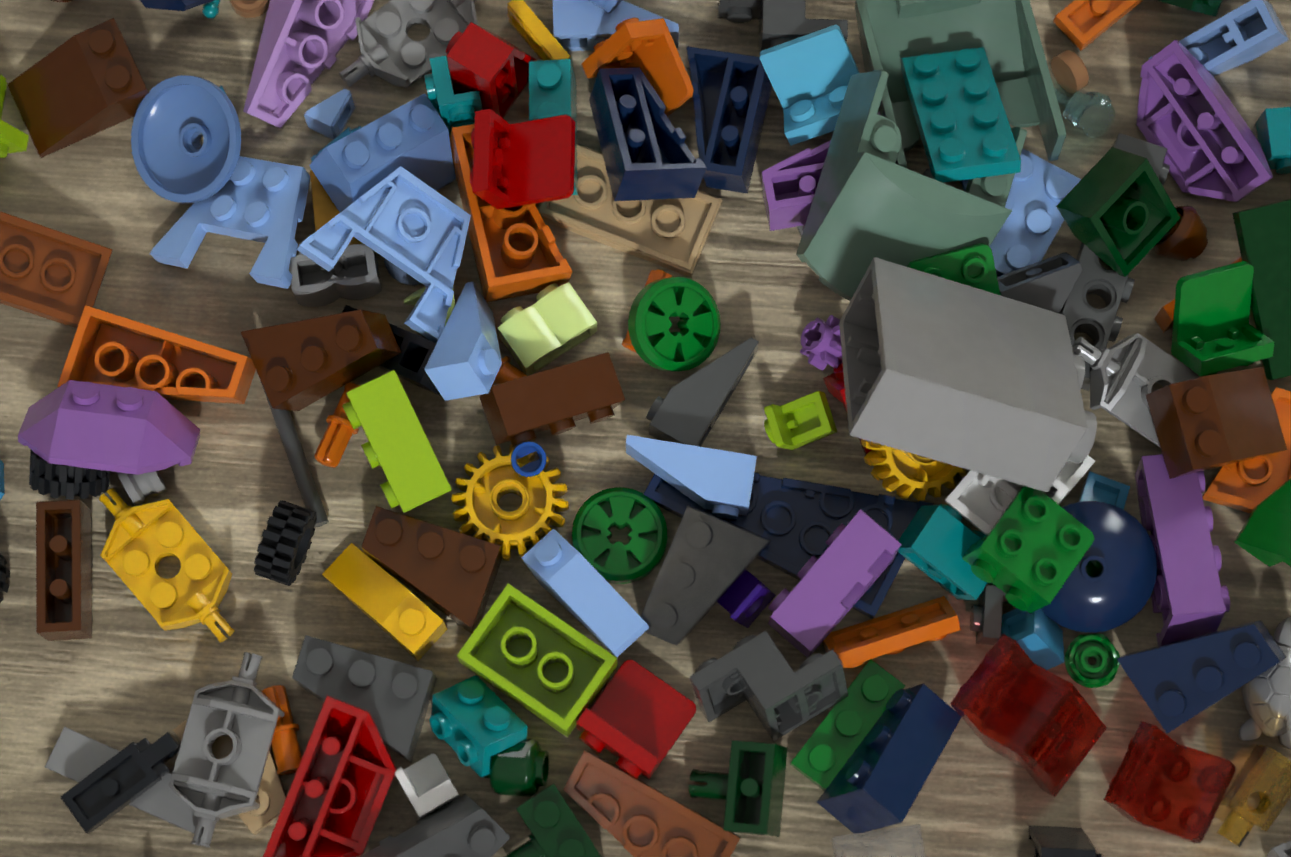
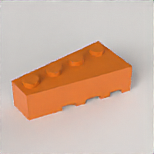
M475 124L453 127L451 129L450 144L454 171L463 210L471 215L468 231L485 301L491 302L539 293L551 284L557 283L558 286L569 282L573 271L566 258L563 259L555 243L556 239L549 226L542 219L536 203L496 209L472 192L470 171L473 168L474 148L471 142V132Z
M85 305L57 387L59 388L69 380L157 391L167 400L245 404L256 368L252 359L248 356Z

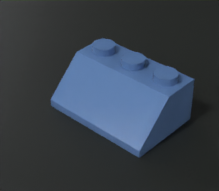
M425 93L325 147L309 165L339 212L350 206L400 166L436 191L456 179L448 128Z

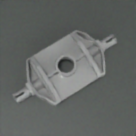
M391 0L362 22L357 17L355 22L361 55L356 62L342 72H339V75L348 87H351L369 73L371 77L377 75L392 85L408 88L431 71L430 58L447 57L446 48L455 33L458 31L463 33L470 22L478 25L474 2L477 0ZM416 24H422L430 29V34L424 40L415 41L407 36L409 29Z
M1139 333L1127 336L1110 348L1102 350L1097 349L1084 340L1083 337L1076 339L1072 347L1073 353L1082 356L1084 361L1090 364V368H1092L1090 371V408L1093 410L1103 408L1160 447L1146 395L1151 393V388L1155 382L1165 387L1170 384L1199 378L1200 376Z
M244 652L243 654L244 657L238 677L233 676L231 681L209 684L195 691L169 787L178 797L195 810L194 816L199 817L193 841H191V844L210 848L216 822H219L220 818L223 819L259 809L260 804L255 801L279 716L284 717L285 714L264 693L256 688L257 683L255 680L263 657L249 652ZM229 735L233 741L231 753L223 759H216L212 752L213 743L218 737Z

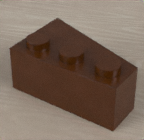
M361 309L241 332L273 409L298 412L402 353L385 314Z
M376 506L361 546L364 553L385 571L421 595L442 613L444 612L463 626L469 633L472 634L481 622L502 561L500 545Z

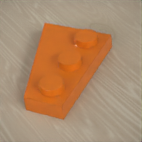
M1276 387L1271 392L1287 450L1222 466L1202 495L1203 500L1251 514L1259 503L1291 478V391Z

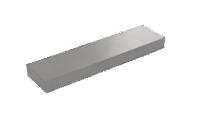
M64 727L45 768L80 782L120 751ZM166 773L161 777L162 780L129 804L191 833H195L199 817L194 816L195 810L178 797L169 787L171 773Z

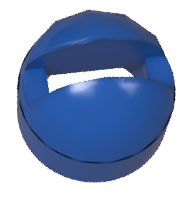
M523 442L512 451L511 465L521 476H536L542 472L546 465L545 451L537 443ZM535 451L537 452L538 460L519 467L517 459Z

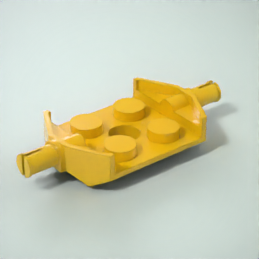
M114 488L108 489L106 492L116 502V505L104 493L100 496L99 500L115 517V522L100 556L109 564L164 631L181 629L201 622L203 625L206 624L220 643L225 641L227 637L217 625L219 624L229 636L235 630L220 615L219 612L221 611L218 607L229 587L232 577L230 570L169 499L132 507L125 503ZM170 556L177 557L181 563L179 573L169 579L160 577L158 566L161 560Z

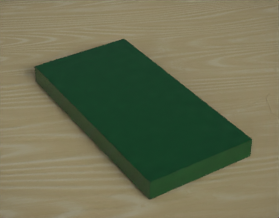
M1291 199L1232 213L1242 261H1246L1254 267L1251 307L1257 330L1274 341L1273 357L1263 359L1267 380L1291 376Z

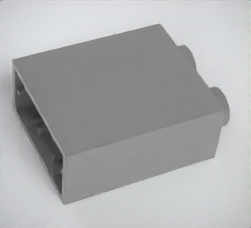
M873 258L839 321L850 436L1044 492L1049 491L1067 461L1079 464L1085 460L1095 440L1097 419L1093 412L1084 410L1081 387L1085 376V361L1082 356L1073 354L1066 315L880 258Z

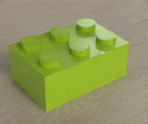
M395 370L346 392L349 402L343 404L342 407L353 430L361 426L368 439V442L361 446L372 469L381 466L387 481L380 484L391 509L399 505L402 512L405 513L452 490Z
M509 583L457 654L461 665L567 738L576 727L577 720L585 709L590 707L618 666L617 657Z

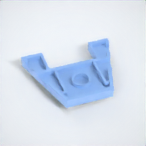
M239 156L237 166L225 186L208 199L194 202L153 247L150 255L158 263L188 269L207 232L262 242L265 245L249 274L257 283L288 289L292 280V274L289 271L290 260L292 257H296V249L298 247L295 233L297 223L303 221L310 175L304 167Z
M400 166L301 242L296 250L329 272L334 268L351 239L355 237L426 287L404 324L426 339L437 343L445 327L448 308L452 304L454 295L452 289L457 268L460 267L471 215Z

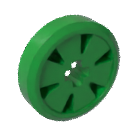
M669 277L651 282L636 296L629 312L628 331L634 349L647 364L659 370L686 371L699 366L712 354L720 335V314L715 300L701 284L688 278ZM669 317L680 318L677 323L680 332L669 331L672 326Z
M625 487L605 489L587 499L578 510L572 527L573 547L580 552L608 583H632L649 575L662 560L667 545L666 521L657 504L649 497L643 495L642 492ZM614 526L619 530L627 527L631 531L627 534L630 542L626 545L620 541L615 544L610 543L609 539L612 538V533L609 530Z

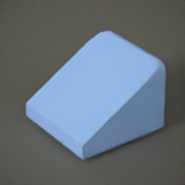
M344 88L307 110L304 114L307 126L311 130L332 140L342 133L355 109L351 92Z

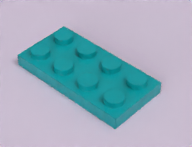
M984 47L901 58V72L933 179L945 183L1020 173L1021 157Z

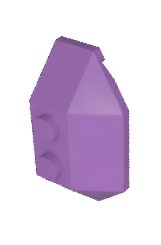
M1178 40L1171 42L1141 65L1140 77L1142 80L1136 125L1149 143L1168 148L1163 163L1170 165L1169 173L1183 193L1239 202L1273 177L1261 144L1214 76Z
M69 380L31 405L18 433V442L23 446H28L36 455L49 464L135 475L164 470L176 464L179 466L191 464L200 438V429L157 391Z

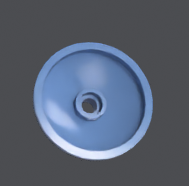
M182 75L165 79L149 91L136 111L131 131L132 155L143 181L157 195L169 201L179 203L203 201L216 194L225 186L232 176L239 159L241 128L236 110L222 89L204 78ZM203 135V145L201 146V137Z

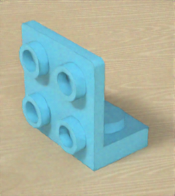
M832 25L762 50L760 52V61L782 105L784 133L790 146L833 132L849 80L852 75L860 74L840 27Z

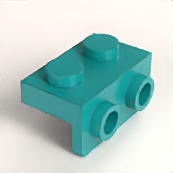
M447 57L430 58L432 74L424 75L428 98L438 114L441 115V119L448 128L449 135L453 127L475 124V111L483 110L480 92L472 91L454 95Z
M477 675L432 696L430 726L437 738L444 739L456 752L461 763L465 766H470L480 778L490 773L491 756L527 739L528 726Z

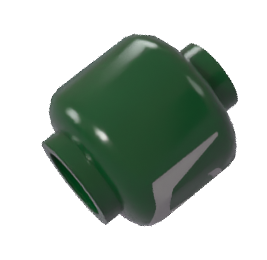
M526 739L491 756L490 773L483 778L490 779L492 790L499 795L531 797L536 794L540 786L545 787L547 784L549 754L547 751H542L538 741Z

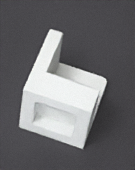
M434 753L406 769L402 767L397 768L395 775L420 819L460 797L439 758Z

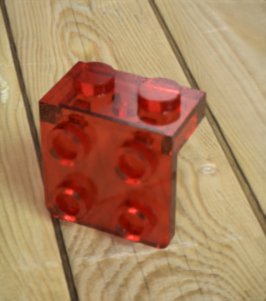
M1141 721L1135 736L1128 745V750L1116 775L1110 782L1104 801L1131 822L1197 844L1205 838L1235 774L1236 767L1228 759L1177 744L1156 725Z

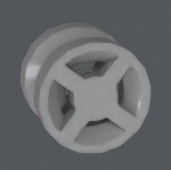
M158 471L139 475L116 472L135 506L144 503L146 496L152 493L161 494L167 491Z

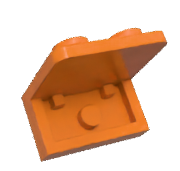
M638 18L624 20L615 27L616 32L611 37L594 46V52L581 63L587 78L597 77L599 68L640 67L665 104L666 109L664 113L668 117L692 97L694 89L664 18L639 21Z

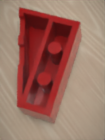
M470 22L463 33L460 31L455 33L446 48L454 95L479 91L482 109H491L502 118L505 117L529 83V61H539L502 37L473 22Z

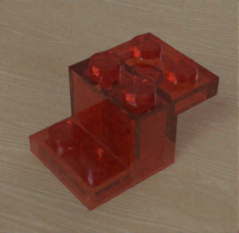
M1004 634L994 647L987 652L984 660L968 681L961 686L958 694L950 703L987 748L1024 768L1043 791L1056 797L1107 728L1072 683L1034 664L1017 641Z

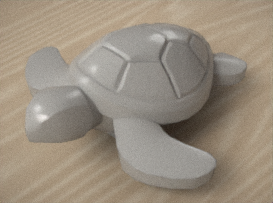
M1287 617L1277 626L1273 635L1274 640L1286 658L1242 686L1243 700L1251 718L1241 725L1239 738L1242 741L1258 739L1263 732L1269 737L1278 736L1280 744L1291 751V617Z

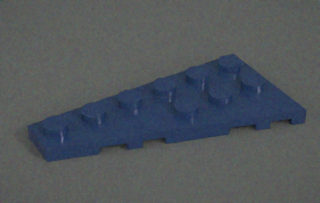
M754 473L747 516L739 514L738 519L723 520L772 540L756 558L800 581L801 579L797 574L812 556L819 559L829 547L826 541L842 523L847 526L860 509L898 541L920 507L934 505V503L912 502L895 499L894 496L879 494L877 496L854 492L848 488L789 478L778 479ZM656 474L652 477L643 494L652 499L661 508L680 518H683L687 506H693L709 514H712L713 511L704 509ZM897 552L892 563L852 609L874 619L905 557Z

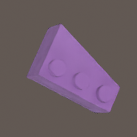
M831 140L812 150L807 148L761 172L762 194L770 231L806 224Z
M861 509L847 526L842 523L826 541L829 547L819 559L812 556L797 574L801 580L791 592L784 588L768 607L773 612L768 624L807 658L810 657L892 563L902 545Z

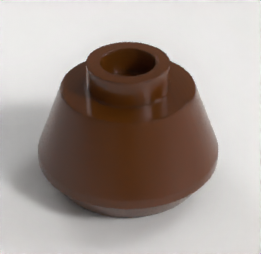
M1192 206L1175 207L1181 218L1154 246L1155 253L1159 256L1185 261L1189 258L1195 259L1207 246V228Z

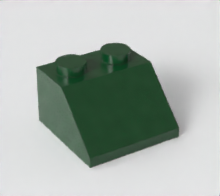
M1114 147L1097 162L1056 206L1073 235L1123 277H1126L1181 218L1148 159Z

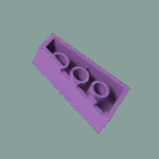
M1163 454L1141 456L1135 473L1141 525L1146 531L1151 530V535L1149 536L1157 558V576L1151 600L1153 613L1162 612L1164 626L1161 633L1156 634L1157 645L1161 646L1217 631L1225 612L1230 610V596L1227 586H1221L1218 572L1221 571L1222 567L1221 552L1218 545H1212L1210 532L1213 531V514L1210 506H1204L1202 493L1205 491L1204 471L1170 479Z

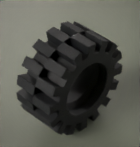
M32 450L30 451L29 485H31L32 490H38L39 494L46 495L51 493L50 497L59 498L61 495L66 496V499L74 500V496L88 499L89 494L97 497L101 495V492L105 493L109 488L110 471L49 464Z
M284 500L278 502V506H275L272 516L267 521L266 530L264 529L262 533V542L258 545L257 551L259 553L254 563L256 564L254 567L256 575L287 586H291V583H294L296 575H299L302 563L306 560L307 550L310 549L312 543L310 541L314 535V526L317 522V513L315 511Z

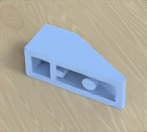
M553 0L554 37L566 51L594 50V46L611 37L616 32L615 27L624 20L638 18L639 21L664 18L624 0L610 14L589 0ZM664 18L675 46L678 48L679 24Z
M1251 0L1181 39L1179 42L1213 76H1216L1254 60L1288 41L1289 38L1272 5L1267 0Z
M473 281L465 284L424 368L445 401L488 394L502 365L493 312Z
M627 435L626 453L704 509L713 510V516L730 520L738 519L739 514L747 516L757 456Z
M554 528L521 557L539 584L616 657L650 628L580 552Z

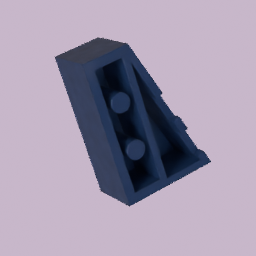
M687 46L691 83L694 89L692 96L695 110L698 155L707 167L703 176L706 186L708 188L748 194L772 84L760 61V57Z
M640 67L599 68L589 102L614 201L695 198L707 167L701 158L695 159L685 144L686 136L681 128L675 129L664 113L666 109L665 104Z
M1259 620L1128 653L1116 659L1165 732L1169 733L1284 660L1286 656L1263 622Z
M925 684L905 690L903 688L899 689L888 700L885 712L818 799L817 803L855 835L902 823L962 716Z

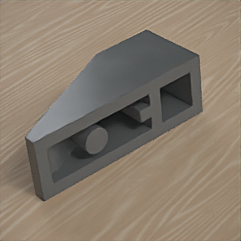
M752 337L673 386L665 399L658 396L646 416V419L651 421L649 424V435L658 440L701 447L755 357L759 341Z

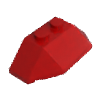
M331 696L326 697L263 857H358L364 854L397 771L369 711Z

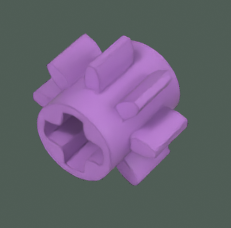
M830 315L826 322L817 317L806 325L801 334V345L803 348L800 350V353L809 357V364L822 371L826 368L827 364L838 368V365L843 362L839 327L840 319L833 315Z

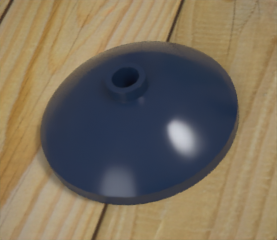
M1082 501L1063 506V509L1092 531L1094 542L1052 602L1041 609L1051 620L1074 631L1096 633L1117 628L1134 618L1142 610L1154 589L1157 576V558L1152 540L1136 518L1117 506L1098 501ZM1091 560H1097L1101 564V572L1094 577L1089 576L1085 569L1087 563Z

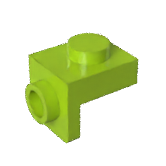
M816 391L782 406L771 404L764 407L767 417L764 421L766 434L770 441L779 448L794 450L838 432L825 392Z

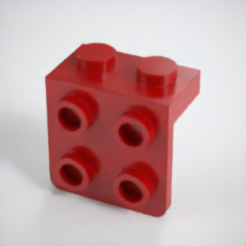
M491 109L475 111V126L471 132L474 157L473 168L470 171V184L474 194L496 209L566 199L573 194L575 167L574 119L568 115H560L510 124Z
M626 660L590 710L586 708L577 720V729L582 732L579 739L598 753H601L604 748L618 758L615 764L633 778L637 779L641 774L650 780L694 717L696 705L634 660Z

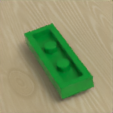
M870 659L848 687V697L835 704L790 765L825 791L885 712L886 704L891 696L899 689H904L906 685Z

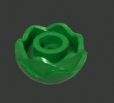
M1102 634L1079 635L1068 646L1065 653V667L1070 677L1077 684L1087 688L1103 687L1113 681L1120 666L1116 659L1120 657V654L1111 641ZM1089 657L1095 659L1094 665L1088 663Z

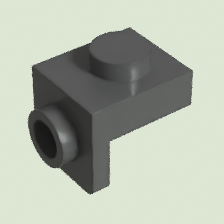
M993 583L985 586L979 595V604L973 605L971 609L970 631L977 632L976 644L994 645L1001 638L1002 604L1010 603L1006 600L1005 593Z

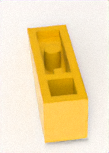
M350 543L322 573L324 578L417 661L425 655L447 630L444 621L353 543Z

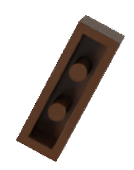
M609 352L494 385L488 394L479 396L496 445L510 441L512 447H516L523 442H532L537 439L535 433L550 429L551 435L564 433L576 427L574 421L587 417L590 424L608 419L615 415L613 409L625 401Z
M81 500L36 502V633L48 641L92 639L91 510Z

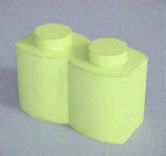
M569 282L558 286L557 283L547 286L538 293L535 304L525 309L522 306H517L508 311L500 320L502 324L498 327V336L527 376L544 368L561 354L573 349L597 332V321Z

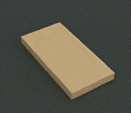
M577 144L578 195H571L566 199L541 202L538 206V211L542 219L555 226L692 278L722 206L723 199L698 190L695 198L614 201L603 154Z

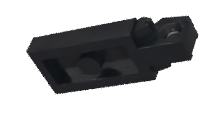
M167 732L153 744L147 738L138 743L132 742L64 793L61 799L83 830L90 834L162 780L161 777L170 771L165 763L178 754L180 743L170 732Z

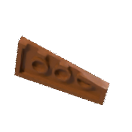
M584 750L563 788L596 822L612 834L633 857H730L741 838L733 832L723 831V826L643 781L633 778L620 768L588 750Z

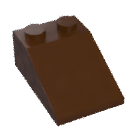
M114 18L74 35L7 84L41 158L134 117L141 101L149 93Z
M1263 367L1182 381L1167 385L1146 395L1170 479L1287 450Z

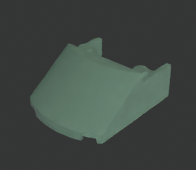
M1030 0L855 1L865 72L883 70L889 73L878 112H880L881 116L893 121L900 130L902 138L901 147L895 164L907 168L904 152L912 149L920 138L919 129L901 72V58L981 47L985 49L1009 124L1020 128L1039 125L1049 162L1058 160L1066 138V129Z
M883 70L854 74L849 80L796 253L801 262H806L820 277L818 280L822 284L851 301L874 257L907 267L911 261L980 243L990 246L1012 210L1005 208L1015 173L969 179L966 190L962 191L895 164L901 147L902 138L900 130L893 121L877 114L889 77V73ZM1020 127L1011 128L1019 154L1021 155L1027 130Z

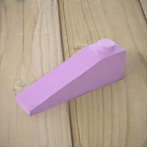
M270 0L243 112L281 128L309 95L312 83L325 68L330 69L337 61L335 56L349 39L354 40L358 35L355 19L359 17L361 22L368 17L374 0Z

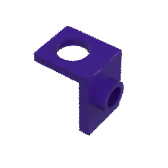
M746 569L717 602L731 614L730 617L735 622L749 628L776 595Z

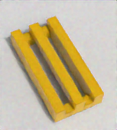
M512 0L507 3L509 22L542 61L571 59L570 55L524 0Z

